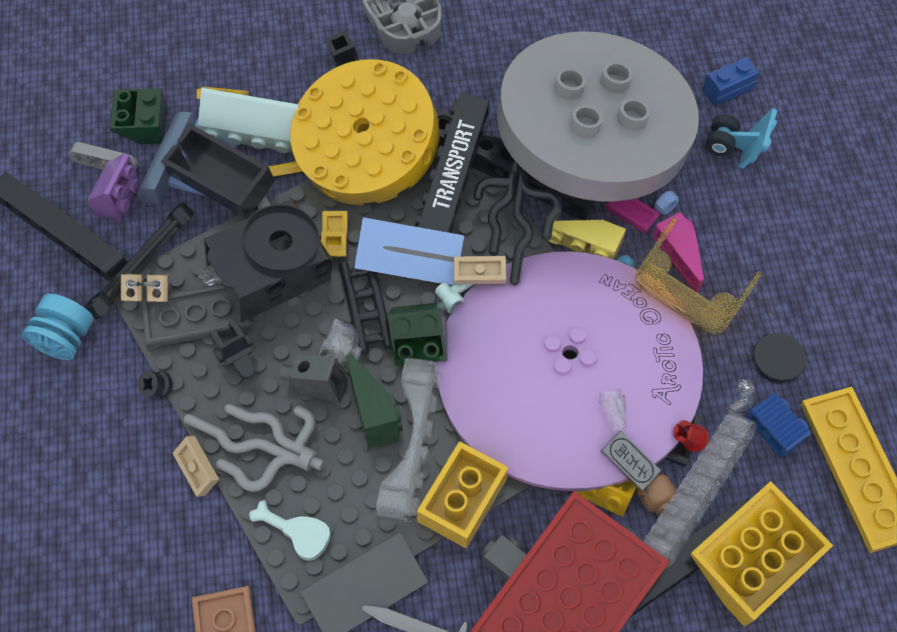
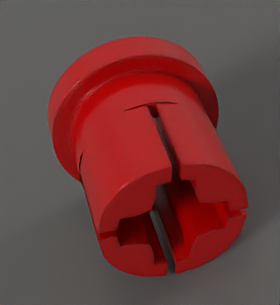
M683 420L674 427L673 435L675 439L681 442L687 450L699 452L707 446L709 433L701 425H694L689 421Z

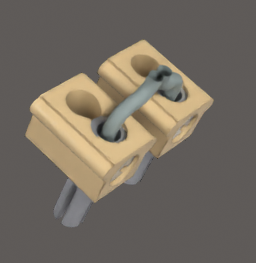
M121 274V301H142V286H147V301L168 302V285L170 284L168 283L170 281L168 275H147V282H142L144 281L142 274ZM132 288L135 291L134 296L130 294V290ZM157 289L161 292L160 297L156 295Z

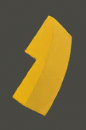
M323 211L322 244L331 257H347L348 211Z

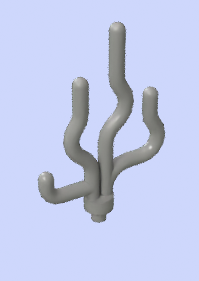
M230 403L225 406L224 410L227 414L252 424L267 423L270 425L273 436L280 446L260 438L235 443L230 440L224 430L191 414H186L183 418L185 424L215 437L221 447L228 452L239 454L253 449H260L276 456L267 466L262 477L256 481L248 479L244 471L237 465L224 459L216 461V467L219 470L232 475L237 484L247 491L257 492L265 489L272 482L280 467L292 464L306 471H310L312 468L321 471L325 464L324 460L318 458L317 451L305 446L316 423L313 413L302 406H296L293 410L296 416L305 421L295 441L285 436L282 424L273 414L267 412L252 413Z

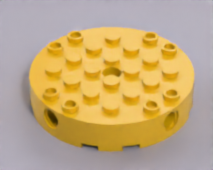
M383 60L353 61L327 72L305 92L298 103L299 108L296 110V115H293L290 138L292 151L299 167L321 193L335 201L350 205L361 206L364 203H382L397 197V194L407 187L411 188L432 164L440 139L438 115L422 82L406 68Z

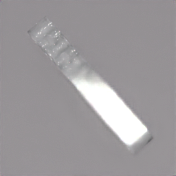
M732 412L725 416L707 446L647 534L643 542L670 561L666 568H669L674 563L748 447L756 431L757 423Z

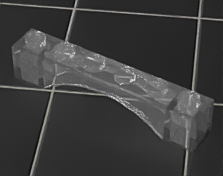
M405 358L401 377V392L408 402L413 416V435L409 449L402 462L389 477L381 482L376 505L377 519L410 524L411 516L417 515L419 498H415L416 488L421 489L423 484L424 472H420L421 462L426 463L428 446H424L426 437H431L433 421H429L430 412L435 413L437 397L433 395L434 389L440 387L442 375L441 372H437V362Z

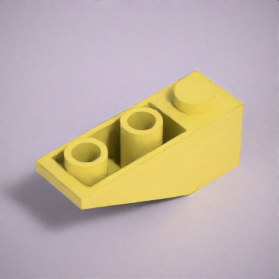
M604 220L555 221L552 237L548 241L570 248L573 252L590 253L615 260L623 243L626 229Z

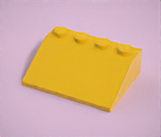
M770 481L690 555L722 603L745 627L763 613L833 545Z

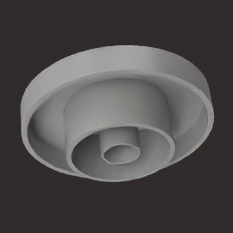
M579 31L557 34L537 41L524 49L512 61L505 73L497 107V123L503 143L514 160L528 174L561 193L594 201L635 199L651 194L665 186L684 166L696 138L699 123L698 107L693 92L684 77L671 63L640 43L617 35L600 32Z

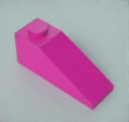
M679 212L656 224L652 238L696 294L700 291L704 281L696 233L692 222Z

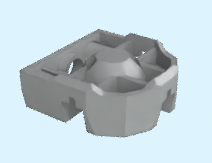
M362 0L365 15L376 34H379L383 46L396 54L414 53L416 45L420 43V40H423L428 48L433 46L441 36L442 6L438 0H398L395 3H392L394 0ZM415 27L416 30L419 29V32H416V33H413V34H412V32H413V29H412V28Z

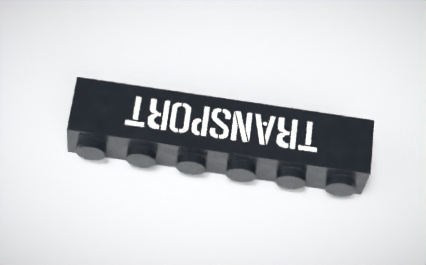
M460 93L458 101L453 102L451 109L453 118L451 124L447 123L445 127L444 146L440 145L438 149L437 169L433 168L429 179V182L432 183L430 191H425L422 205L425 207L423 213L418 214L415 227L452 233L489 115V100Z

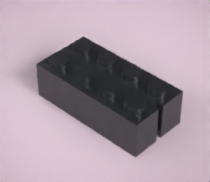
M189 124L177 140L187 156L184 157L179 147L174 144L161 160L170 176L245 219H248L275 182L268 166L192 124Z

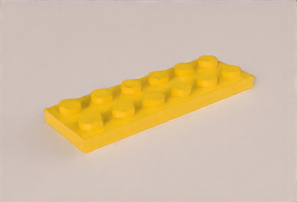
M849 387L803 400L800 404L869 553L897 546V477L853 388Z

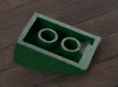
M347 354L346 360L367 448L372 449L400 442L399 432L403 431L399 405H393L391 395L352 354Z

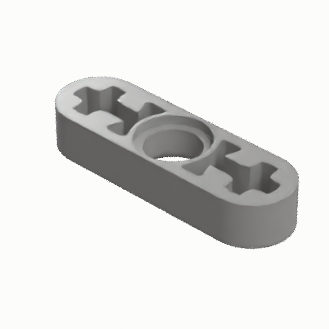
M81 142L74 143L69 152V156L73 161L104 170L108 161L125 154ZM129 155L136 171L139 162Z

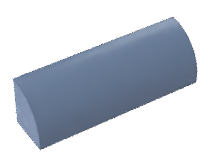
M179 112L174 115L137 191L138 200L161 206L169 190L168 181L170 178L161 160L174 144L179 147L181 152L183 151L177 140L189 124L195 126L191 112Z

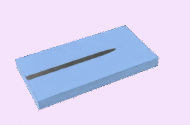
M363 217L354 268L455 285L454 257H461L464 235Z

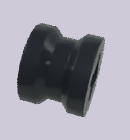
M145 371L141 374L138 381L139 391L144 397H167L171 393L173 386L170 374L161 371Z

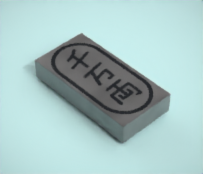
M619 431L600 451L639 491H643L661 471L622 431Z

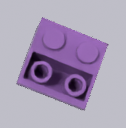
M122 154L107 162L87 200L94 215L121 221L124 213L128 212L130 201L140 187V180L128 154Z

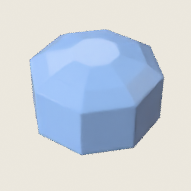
M666 191L656 200L654 208L659 213L666 215L678 204L679 197L673 191Z

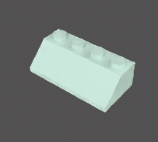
M202 88L198 128L232 145L244 144L256 149L267 148L276 150L279 153H293L290 138L291 123L299 105Z

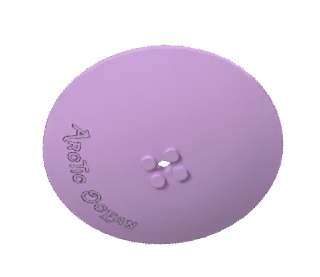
M550 252L523 258L519 284L512 285L510 283L511 262L506 264V284H475L463 296L464 302H458L447 321V361H437V380L441 400L451 424L466 445L509 467L508 476L532 486L560 491H588L621 484L628 481V479L600 452L619 431H622L656 465L679 443L673 435L675 425L683 420L691 423L695 416L703 385V364L698 339L682 308L662 286L649 276L627 264L590 253ZM567 350H572L578 356L575 359H566L563 353Z

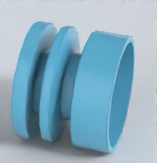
M45 294L35 310L37 317L30 318L29 326L25 327L22 337L27 343L42 353L60 360H73L77 352L76 349L81 345L79 337L86 336L94 318L87 309L75 301L57 294Z

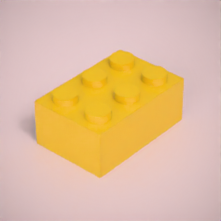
M459 441L418 508V522L467 549L505 484L509 467Z

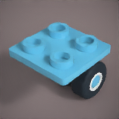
M772 108L749 132H739L741 124L734 116L728 114L717 115L711 124V133L708 135L705 143L706 149L716 156H728L733 153L735 147L742 150L738 167L744 169L749 163H754L762 151L765 152L769 148L772 141L770 134L777 124V120H775L777 110Z

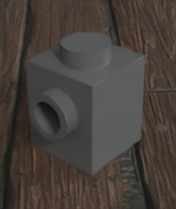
M501 535L497 541L492 539L484 548L483 564L504 582H507L527 554L522 551L521 545L512 538L507 539Z

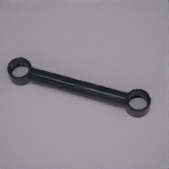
M181 202L168 214L167 220L103 290L99 291L87 302L84 308L92 314L95 320L103 316L114 303L113 300L121 293V274H138L172 235L194 216L195 212L185 202Z

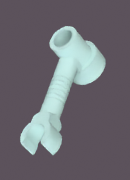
M445 282L436 288L435 293L444 302L445 310L448 313H452L458 302H464L460 293L474 284H455L450 287Z

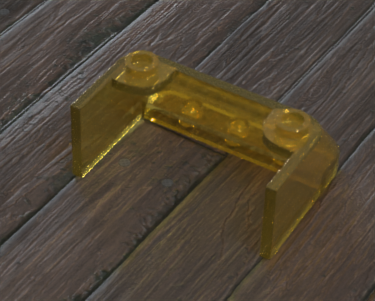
M673 217L638 268L634 278L635 283L639 289L710 335L721 334L726 330L762 276V273L758 271L750 278L737 299L728 293H718L711 301L707 300L667 274L671 268V259L667 253L659 248L678 220Z

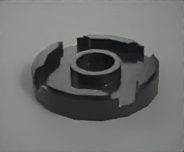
M773 333L762 337L756 344L752 355L753 363H755L759 375L768 381L778 384L797 379L803 372L807 360L805 350L799 341L782 333Z

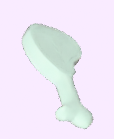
M265 500L259 502L257 509L249 512L252 522L265 521L280 529L285 536L292 540L295 552L303 560L312 561L320 557L330 541V528L324 522L303 516L289 520L283 519L268 510Z

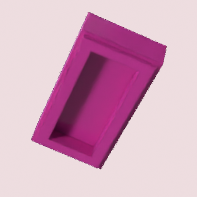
M636 198L624 201H609L605 207L607 211L644 234L648 233L661 214Z

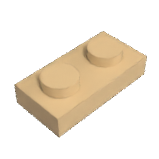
M506 256L454 257V284H506Z
M186 436L175 449L173 455L196 497L205 496L218 482L219 478L196 437Z

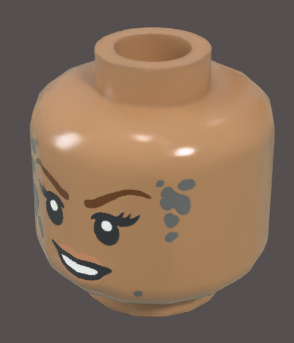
M665 474L656 475L643 491L637 489V495L649 513H656L659 516L669 512L676 506L675 501L678 499V493L669 477Z

